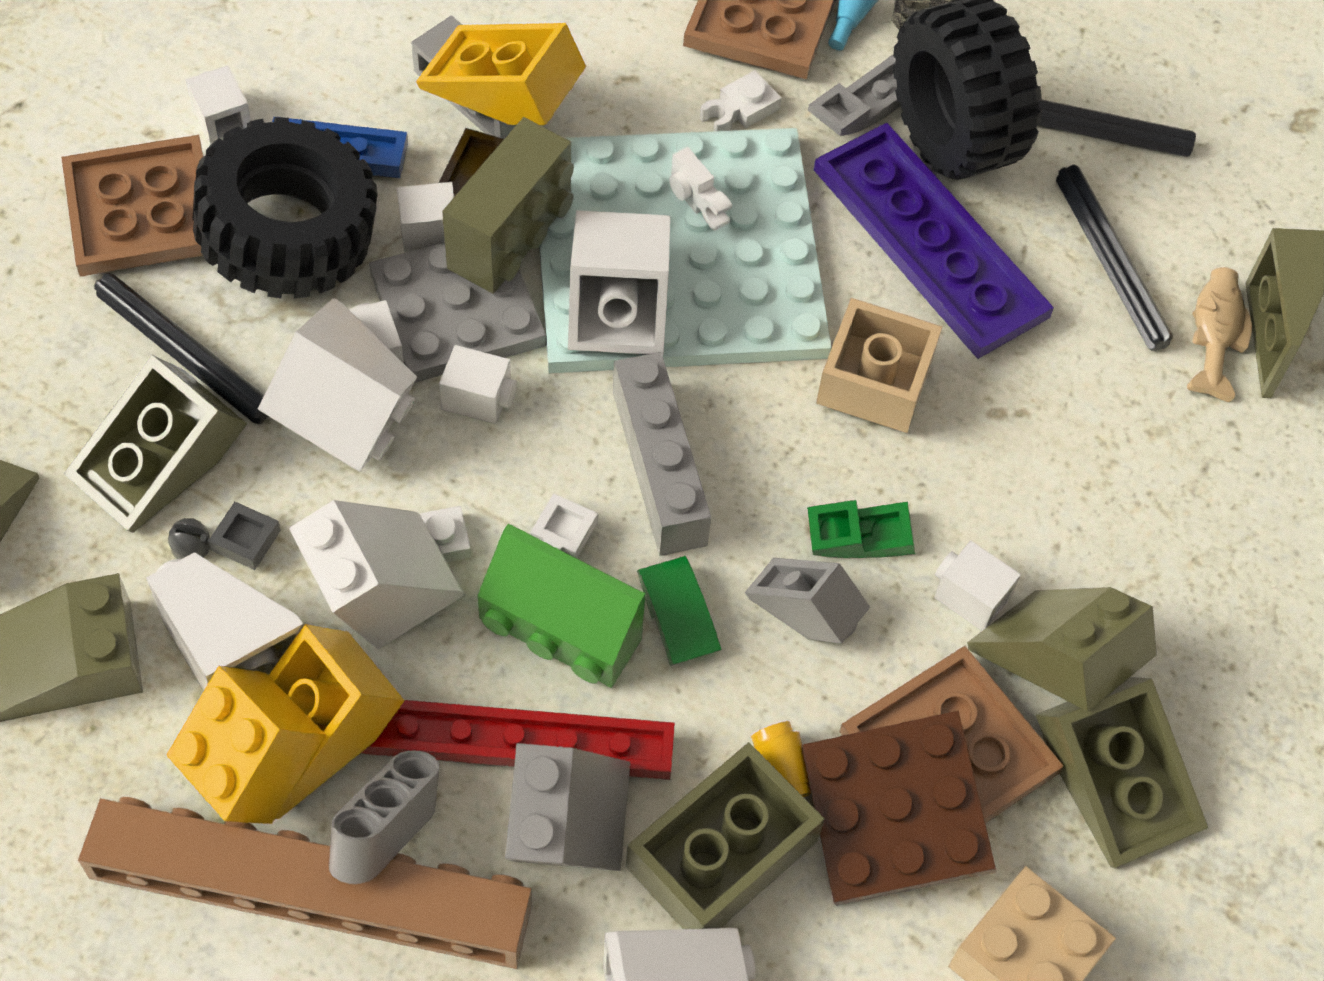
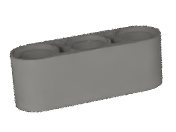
M421 751L399 753L335 814L332 819L329 871L334 878L348 884H361L372 880L431 819L435 812L440 769L439 762L435 757Z

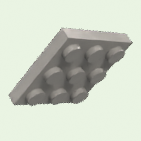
M445 242L369 262L370 274L380 301H387L401 341L404 364L417 376L414 383L443 375L454 345L503 358L546 346L545 331L520 270L511 281L505 280L497 291L492 294L447 269Z

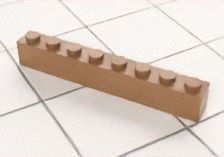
M121 797L118 802L100 798L78 858V862L84 872L92 880L513 969L518 967L532 909V889L524 887L523 882L511 876L493 875L491 880L471 876L468 870L453 864L443 863L439 864L437 868L418 865L413 858L398 853L372 880L361 884H348L334 878L329 871L330 846L310 842L309 838L301 833L280 830L277 835L257 831L256 827L250 823L225 821L222 824L207 821L199 813L185 808H174L171 813L151 809L148 803L132 797Z

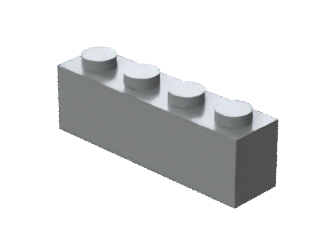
M658 352L615 360L613 395L659 556L708 546L711 515L662 353Z

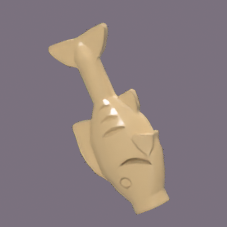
M1220 267L1211 271L1210 280L1199 294L1196 308L1192 312L1197 330L1194 332L1193 343L1205 346L1206 354L1204 370L1190 380L1187 384V389L1210 394L1223 401L1231 402L1235 398V392L1229 380L1223 375L1225 350L1231 347L1243 353L1249 346L1252 323L1238 285V273L1231 268Z

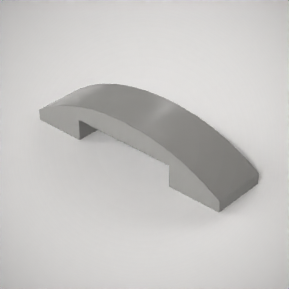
M893 55L847 88L838 83L811 102L808 111L839 136L859 132L882 120L901 106L900 102H897L895 93L897 84L896 79L893 78V66L896 63V58Z

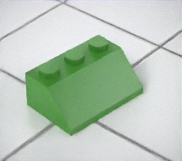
M507 524L477 595L479 619L493 633L504 637L509 634L525 642L527 647L537 656L546 660L555 658L570 666L572 671L584 681L593 684L599 681L612 688L642 640L645 593L515 526Z

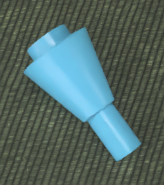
M839 0L836 16L837 23L828 41V45L832 49L843 50L851 31L857 27L879 0Z

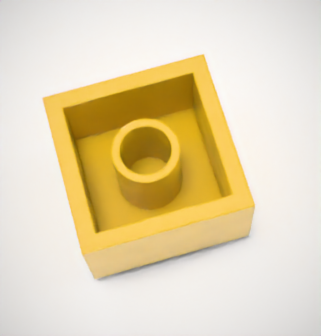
M218 666L166 756L224 821L273 824L326 734L266 672Z

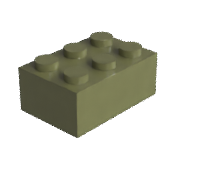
M525 117L521 119L442 211L448 270L492 294L497 291L505 280L511 281L520 269L522 259L531 248L537 249L543 243L550 225L557 217L563 218L573 203L574 195L571 193V176L574 171V164L571 163V141Z
M748 742L627 845L626 868L682 929L721 928L818 842L825 819Z

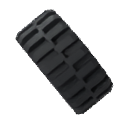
M954 0L914 12L900 28L897 34L898 42L894 45L893 56L896 58V63L893 66V78L896 79L897 89L895 93L897 102H900L903 112L901 113L903 123L908 126L911 133L909 137L913 145L921 151L920 156L925 163L932 164V169L935 172L951 179H966L1022 160L1032 148L1039 133L1036 127L1041 122L1042 110L1039 109V101L1042 99L1041 86L1037 85L1036 74H1038L1036 63L1031 60L1028 51L1030 46L1026 37L1021 36L1019 24L1014 17L1007 15L1005 7L994 2V0Z
M275 117L274 122L264 123L263 118L247 123V128L241 129L238 125L224 133L223 140L220 138L215 140L206 149V156L201 158L198 163L196 180L194 181L192 217L195 241L201 246V254L212 266L218 264L217 272L230 282L234 279L240 281L242 289L254 294L258 289L268 292L267 297L281 299L282 294H293L294 299L309 297L310 291L317 290L319 294L335 288L336 280L342 283L355 274L356 267L362 265L367 256L368 247L371 243L378 197L377 185L372 180L373 173L364 159L359 160L360 153L349 142L341 143L340 136L328 128L325 131L316 129V125L313 122L302 120L301 124L289 122V118ZM266 195H289L307 201L322 214L305 221H280L258 213L247 203Z

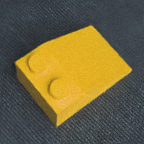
M567 23L458 25L417 79L416 83L421 90L508 125H517L523 117L539 125H546L566 95L573 88L586 65Z
M304 624L269 674L270 678L326 734L276 819L283 817L375 742L405 701L348 631Z

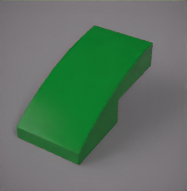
M856 500L807 507L813 555L835 558H880L915 554L908 501L858 509Z
M686 556L637 570L651 619H656L670 666L722 650L705 599Z

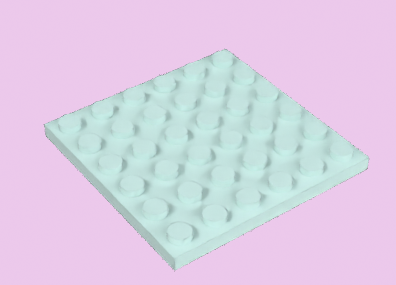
M797 128L566 138L571 141V163L574 164V171L571 176V193H573L574 199L567 214L563 218L557 217L550 225L543 243L539 246L549 373L614 370L615 360L647 355L568 350L570 265L576 210L670 216L669 276L664 354L662 355L666 367L828 359L831 351V341ZM686 147L691 149L713 175V186L716 190L723 192L732 203V208L725 211V214L730 218V223L717 230H713L707 224L702 211L696 214L687 202L679 200L671 189L669 177L672 171L673 154Z

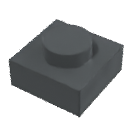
M234 502L208 542L211 551L256 570L281 529L278 520L238 502Z

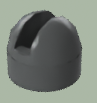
M183 518L173 524L169 531L168 543L175 558L183 559L194 552L204 558L210 551L208 542L210 535L206 526L201 521L194 518ZM186 533H191V534H196V535H201V536H200V539H198V538H196L195 536H192V535H189V534H186Z

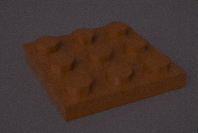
M959 710L802 745L814 808L825 819L820 838L833 902L836 906L997 872Z

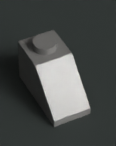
M773 558L745 591V594L752 602L810 640L842 644L846 638L855 632L858 622L870 608L840 563Z

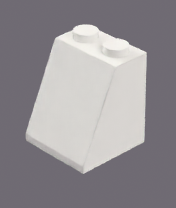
M576 210L570 265L568 350L633 354L661 352L662 355L664 354L669 276V215Z
M333 298L295 332L258 410L360 472L372 457L380 461L390 447L395 436L388 431L393 421L399 424L402 422L413 405L415 398L409 395V392L417 376L342 302Z
M333 500L289 528L332 612L377 649L382 648L465 596L422 516L418 512Z
M195 552L183 559H173L164 563L156 573L146 577L166 629L203 690H205L218 666L266 672L269 675L304 626L298 615Z
M738 928L637 930L605 933L603 969L606 981H749V979H755L756 977L752 949L750 945L741 946Z

